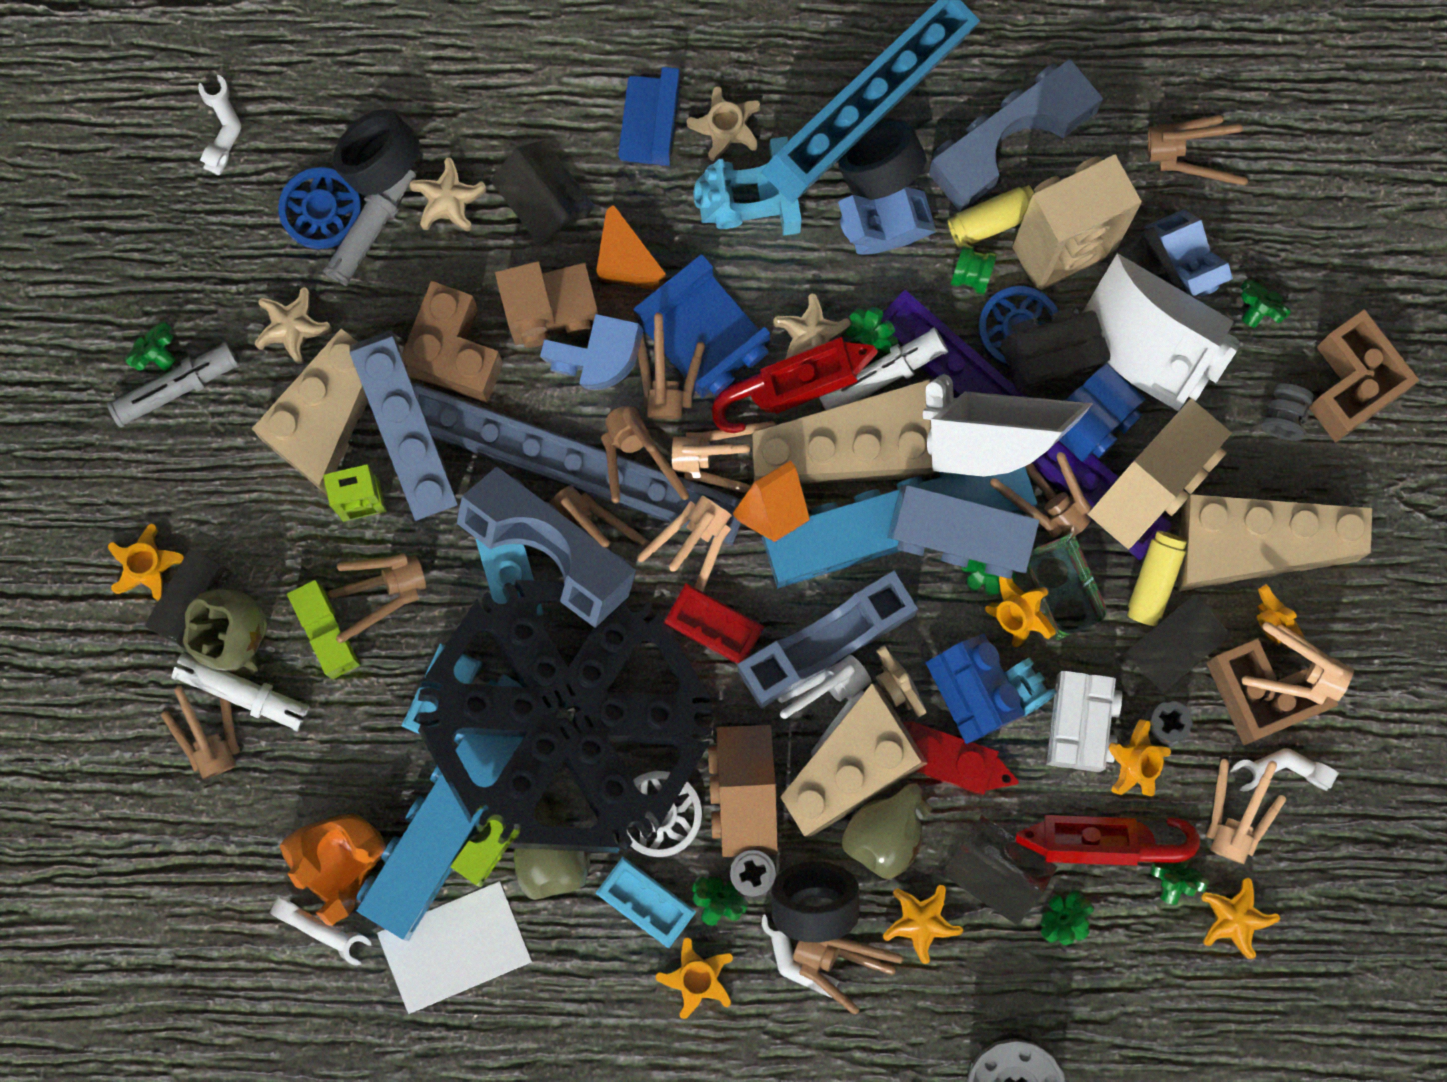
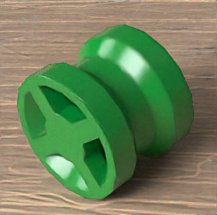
M964 243L950 285L955 287L967 285L973 287L975 293L984 296L998 253L988 251L983 254L975 251L973 245Z

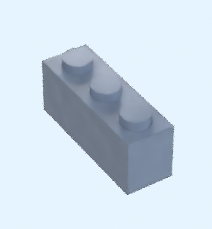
M901 485L888 538L899 541L897 550L919 556L924 555L925 548L943 552L942 562L967 568L970 559L985 563V573L1011 579L1013 571L1026 573L1040 520L909 485Z

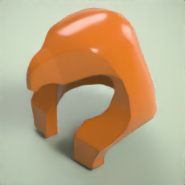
M354 813L339 814L298 828L279 845L282 855L291 869L287 873L297 888H309L325 903L316 914L326 925L331 926L352 913L358 892L386 849L379 830L360 815Z

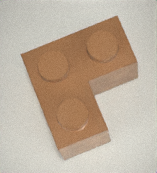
M539 261L495 272L515 346L524 344V347L532 348L543 345L544 339L550 341L549 337L567 333V336L575 337L592 331L595 314L598 315V310L585 263L542 273Z
M431 281L406 342L402 357L410 377L488 404L503 362L499 351L466 340L478 310L473 295Z
M1364 309L1331 332L1316 347L1342 381L1323 393L1308 408L1336 443L1402 396L1420 380Z
M1259 639L1217 655L1207 662V666L1243 746L1338 706L1337 701L1326 697L1324 703L1320 705L1308 698L1243 684L1242 678L1244 676L1277 681ZM1309 668L1277 681L1307 688L1312 687L1311 683L1305 681Z
M771 725L716 727L717 746H708L709 774H719V776H709L711 804H720V811H711L712 839L722 838V857H735L750 850L761 851L766 855H777L776 784Z

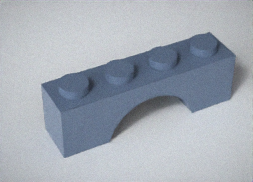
M1071 59L1059 67L1055 63L1046 67L1035 78V85L1025 92L1021 88L1015 90L1003 100L1000 105L1002 107L1001 110L991 117L987 114L978 117L966 129L967 135L956 143L953 139H950L933 152L932 157L934 159L931 162L929 175L959 212L971 207L995 189L999 178L995 156L996 149L1008 136L1020 130L1035 128L1050 131L1064 138L1098 112L1103 98Z
M390 330L351 344L349 346V353L415 521L457 506L456 494L423 415L393 331Z
M495 467L462 496L457 524L490 549L508 544H522L532 546L548 554L557 563L564 577V588L560 602L594 628L629 596L636 569L630 566L622 556L614 554L606 547H602L585 529L579 528L560 514L552 504L541 500L525 488L517 478L510 477L500 468Z
M892 571L855 593L841 606L808 627L784 639L775 641L738 663L737 671L758 706L762 709L837 664L846 656L852 655L912 619L918 608L895 571Z

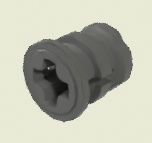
M1278 384L1273 392L1276 400L1270 402L1268 409L1271 418L1264 419L1261 427L1265 432L1277 438L1292 441L1302 440L1305 437L1306 431L1301 424L1307 422L1309 411L1306 410V406L1312 403L1314 395L1308 389L1294 384Z
M1177 701L1156 704L1145 713L1143 720L1150 721L1151 723L1149 729L1150 742L1153 745L1168 748L1177 745L1190 732L1192 727L1189 709ZM1168 714H1172L1175 717L1172 725L1177 730L1173 729L1165 733L1161 729L1164 722L1159 717L1163 718Z

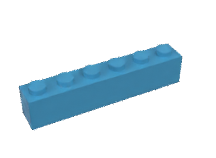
M938 0L775 153L761 173L793 204L969 35L980 20L961 0Z
M1023 466L1009 473L984 477L939 472V478L923 482L921 476L904 480L896 485L898 490L883 495L880 494L879 489L861 493L854 497L855 503L838 508L836 502L815 507L811 510L812 516H809L810 520L776 542L762 535V541L777 589L901 552L897 550L899 541L888 538L901 485H909L1024 515L1026 514L990 485V480L993 478L998 479L1032 506L1036 507L1037 501L1026 468Z
M504 674L498 682L492 679L488 683V685L522 687L521 684ZM457 733L454 742L459 744L456 753L472 781L480 787H488L496 782L524 737ZM436 766L430 777V781L435 783L426 799L419 796L410 808L405 820L410 822V825L402 838L394 836L384 850L381 860L386 863L377 878L370 875L356 897L357 900L361 901L356 910L358 913L406 941L410 940L452 872L451 865L467 842L471 841L476 833L478 820L484 812L483 809H480L473 816L471 823H469L438 766Z

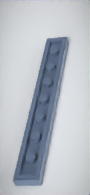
M414 384L416 396L433 439L565 486L572 485L576 490L584 493L587 492L590 495L612 502L605 450L423 385ZM616 455L620 501L615 504L672 523L682 514L690 501L696 504L703 495L732 515L726 523L731 530L723 542L733 546L741 522L737 521L732 513L742 499L678 477L689 493V498L683 500L661 470ZM690 520L687 523H685L682 526V528L687 529L686 526L690 522Z

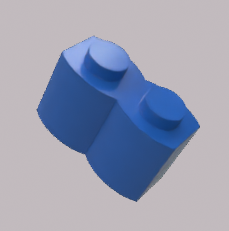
M1106 363L1064 400L1093 404L1080 421L1061 437L1059 441L1082 462L1092 454L1100 458L1117 441L1113 434L1118 429L1125 435L1141 419L1143 415L1138 411V408L1146 399Z

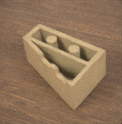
M342 328L252 428L265 444L326 495L327 491L323 475L336 472L341 458L345 456L349 447L348 442L358 419H361L368 403L367 396L349 353V346L357 343V341Z
M1191 398L1133 461L1088 515L1129 550L1164 511L1172 516L1189 498L1190 495L1188 493L1191 494L1207 477V472H1210L1227 453L1221 446L1232 432Z
M871 684L781 795V799L805 837L815 836L922 768L928 762L880 686Z

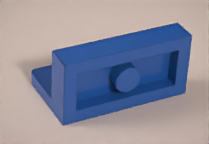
M662 67L660 79L630 76L628 78L618 153L621 161L670 166L680 89V72L678 68Z

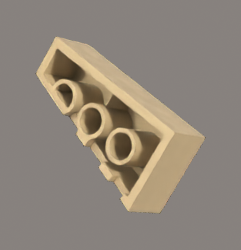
M930 379L752 432L754 482L790 460L797 469L801 485L904 480L919 476L922 479L931 478L934 472L932 455L927 450V438L931 430V420L923 419V410L926 408V387L930 383Z
M1191 494L1181 506L1180 537L1187 540V544L1185 547L1186 554L1178 573L1177 592L1209 585L1228 584L1234 581L1257 577L1276 576L1281 573L1299 570L1305 571L1358 562L1371 553L1372 508Z

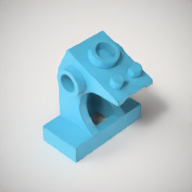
M787 136L770 139V160L788 142ZM722 158L709 165L705 173L695 181L693 196L696 207L700 208L702 223H716V227L719 229H730L740 226L743 220L780 215L784 236L800 233L802 219L798 199L792 204L761 173L767 164L752 169L734 170L733 164L731 162H723ZM757 185L759 202L734 203L732 188Z

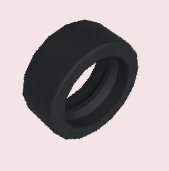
M389 109L374 110L360 117L340 137L334 150L333 165L336 172L355 191L363 195H377L393 187L412 168L419 152V140L415 132L397 113ZM385 143L381 150L374 157L368 160V158L373 154V152Z
M891 121L873 126L838 160V166L853 195L874 200L892 195L912 183L923 171L927 159L913 127L905 122Z
M807 862L794 865L782 871L775 878L771 889L772 919L776 928L789 938L815 943L836 940L850 933L858 923L860 912L859 884L854 875L845 868L828 862ZM812 897L827 898L835 901L822 906H804L795 903Z

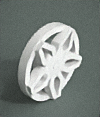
M648 772L638 776L633 781L637 787L641 784V792L648 795V781L651 780L659 792L662 785L658 779L667 780L670 772ZM686 782L679 796L686 793L689 796L681 806L676 807L673 804L657 830V838L651 847H646L647 838L645 839L640 831V844L631 837L633 842L631 847L651 857H667L681 852L690 845L699 831L702 809L696 791L688 782ZM693 802L695 816L691 828L686 819L677 816V814L685 812ZM676 822L680 823L688 833L686 837L672 831L671 828ZM663 832H666L669 838L680 841L679 844L671 848L657 850L664 840Z

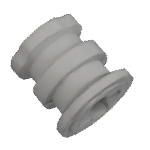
M745 851L738 855L731 865V882L736 890L743 895L752 897L763 895L770 890L775 881V865L770 857L761 851ZM754 862L757 868L765 867L767 872L760 876L762 884L756 887L750 881L743 882L741 878L742 875L747 873L746 865Z

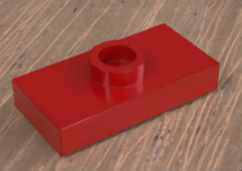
M685 583L664 621L669 627L737 665L748 658L765 627Z

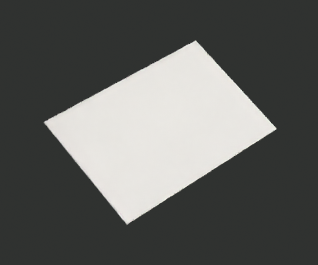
M500 881L427 911L409 941L400 939L386 929L377 932L408 1014L532 962Z

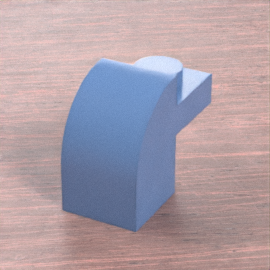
M905 187L892 195L875 200L851 195L838 201L842 214L840 218L841 228L850 243L855 245L857 254H875L899 248L937 232L925 191Z
M1183 209L1145 226L1155 261L1165 281L1190 296H1204L1218 290L1220 284L1233 279L1229 263L1210 251L1202 220Z
M595 314L587 349L544 339L540 357L547 363H551L550 370L556 373L576 376L577 369L582 370L579 384L585 389L600 390L609 388L622 381L634 367L644 330L639 323Z

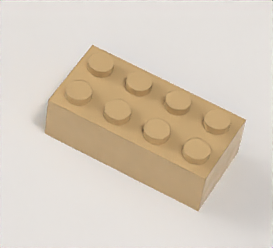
M1116 154L1104 160H1101L1100 156L1092 157L1077 166L1075 174L1063 180H1060L1059 176L1051 177L1034 188L1035 193L1029 202L1012 247L1034 289L1041 291L1115 254L1142 203Z

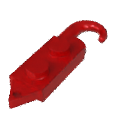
M840 337L760 369L761 373L731 384L718 394L711 409L712 419L716 426L726 433L735 434L742 432L746 429L744 423L734 424L726 419V410L732 403L751 396L752 400L761 410L767 413L775 412L778 414L858 382L857 375L878 353V350L874 345L849 343Z
M915 722L903 723L928 764L915 771L916 773L982 796L985 794V791L1014 786L1019 783L1016 777L997 757L999 751L973 742L966 744L964 739ZM1003 775H1007L1010 778L1009 783L1002 781Z
M1044 815L1043 822L1017 832L1015 842L1045 856V862L1137 866L1138 862L1178 863L1186 861L1198 851L1200 836L1195 827L1180 818L1170 817L1166 820L1168 826L1181 830L1186 836V841L1180 845L1156 844L1150 829L1143 823L1137 822L1136 818Z

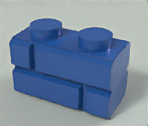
M985 633L962 641L925 662L966 744L989 735L1025 716L1020 705V695L1017 689L1009 683L999 663L998 651L989 643Z

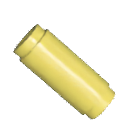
M1029 185L1022 188L1019 186L956 213L954 217L947 220L956 245L959 248L964 243L973 245L1022 224L1023 217L1034 194L1032 188Z
M1157 531L1155 538H1152L1128 604L1127 616L1146 625L1157 626L1159 619L1163 617L1186 554L1187 540L1168 532Z

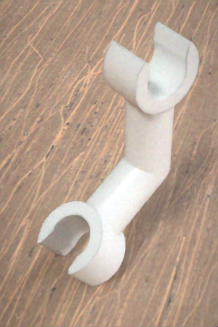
M217 75L221 90L216 95L207 94L202 84L199 83V92L203 101L208 106L214 108L223 126L214 143H210L205 148L200 161L206 163L204 169L220 175L227 164L229 151L242 126L229 101L230 92L227 83L222 76Z
M1288 748L1276 751L1254 762L1250 760L1239 761L1230 770V772H1234L1240 768H1247L1253 774L1252 782L1242 786L1239 791H1249L1256 787L1270 761L1277 763L1275 772L1287 767L1305 777L1313 785L1326 791L1328 788L1331 789L1338 775V772L1331 767L1314 762Z
M280 897L277 898L270 911V914L337 949L340 956L350 964H361L359 960L349 954V948L354 942L361 941L366 945H372L370 940L361 933H345L331 925H326L301 907L290 901L287 902Z
M764 914L762 917V927L771 936L780 974L832 998L814 981L799 974L803 964L793 960L794 954L790 938L780 931L771 930L768 925L767 916ZM819 972L834 986H837L839 982L837 979Z

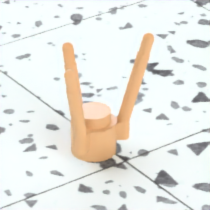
M774 421L747 424L744 431L735 434L726 433L719 429L702 433L687 432L686 437L674 436L672 444V469L674 472H685V479L689 481H701L737 492L747 493L752 487L751 485L702 472L701 468L710 467V455L748 453L750 446L748 444L710 445L709 441L752 434V432L775 426L776 423Z
M702 495L696 504L690 501L682 514L637 555V560L639 562L645 561L690 520L686 528L691 531V534L677 552V555L669 565V569L673 572L677 571L700 538L709 542L711 537L714 536L694 587L704 592L722 542L731 530L726 523L732 515Z
M1270 622L1263 624L1262 627L1266 632L1312 661L1305 681L1311 683L1312 687L1307 688L1250 676L1242 678L1243 684L1308 698L1320 705L1324 703L1326 697L1335 701H1339L1351 682L1354 668L1325 654L1284 625L1276 627Z
M1227 759L1220 761L1212 821L1206 837L1214 840L1210 851L1241 864L1245 863L1248 855H1254L1260 839L1286 802V797L1279 795L1253 831L1254 828L1250 827L1277 768L1275 761L1268 763L1241 822L1228 818L1225 826L1222 825L1229 761Z

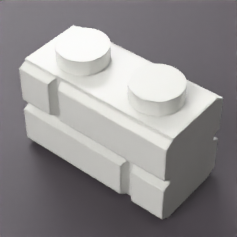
M1061 671L1057 675L1055 687L1057 693L1054 695L1046 765L1101 772L1106 769V762H1114L1115 758L1109 751V744L1112 742L1117 743V736L1110 735L1111 717H1119L1122 705V691L1115 690L1116 678L1070 671Z

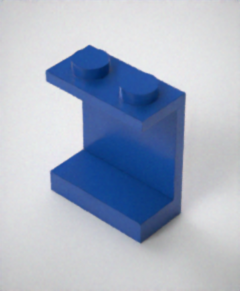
M702 254L633 309L635 321L640 324L653 342L654 315L657 312L663 315L664 354L685 380L697 343L703 342L705 344L702 361L693 388L701 399L710 392L714 396L718 395L734 381L733 373L744 364L748 368L753 367L769 352L766 347L770 344V332L765 327L759 330L713 277V266Z

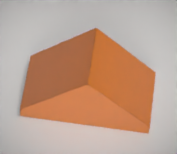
M614 205L606 210L596 269L598 281L657 290L666 283V273Z
M791 460L754 482L732 513L737 521L773 542H776L810 520L797 469Z

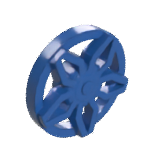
M323 167L307 169L295 175L282 190L278 205L280 221L288 235L297 243L312 249H327L339 246L362 211L358 192L336 170ZM323 177H325L326 190L319 189ZM314 178L310 186L311 192L295 191L301 183ZM332 179L342 183L350 193L337 192L332 195L334 192ZM289 198L303 199L302 206H297ZM340 201H353V203L343 208H338L337 204ZM287 206L297 214H302L297 217L293 228L288 221ZM353 211L348 225L344 228L342 219L337 215L346 216ZM306 222L312 224L310 229L300 235L302 227ZM334 222L337 225L339 234L334 235L328 230L327 225ZM318 227H321L322 234L328 239L315 240L309 238L317 234Z
M1014 286L997 292L988 300L979 318L978 332L984 350L992 359L1006 367L1026 369L1039 365L1051 356L1061 337L1062 322L1057 307L1047 295L1031 287ZM1016 295L1027 296L1020 303L1019 309H1016L1013 303L1004 298ZM1034 300H1037L1035 313L1033 314L1026 308ZM996 304L1009 311L1006 317L1000 314ZM1043 306L1050 313L1053 326L1044 321L1037 320L1041 316ZM991 310L995 320L1002 325H995L987 332L986 321ZM1041 329L1053 337H1038L1036 334ZM997 333H1002L1005 338L1003 341L990 342L989 340ZM1032 342L1037 345L1050 344L1044 352L1032 358L1034 350ZM1011 343L1010 352L1013 359L1001 354L996 349L1005 348ZM1017 346H1025V360H1021Z

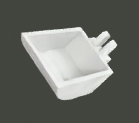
M1118 253L1079 317L1082 329L1096 352L1116 372L1134 386L1177 411L1181 409L1188 397L1196 401L1209 379L1215 383L1218 381L1237 352L1240 344L1236 337L1227 334L1234 322L1233 320Z
M945 374L939 375L926 387V408L923 410V419L931 420V430L927 438V450L932 455L933 471L983 477L1012 472L1032 463L1049 450L1080 421L1093 403L964 392L958 398H953L952 379Z

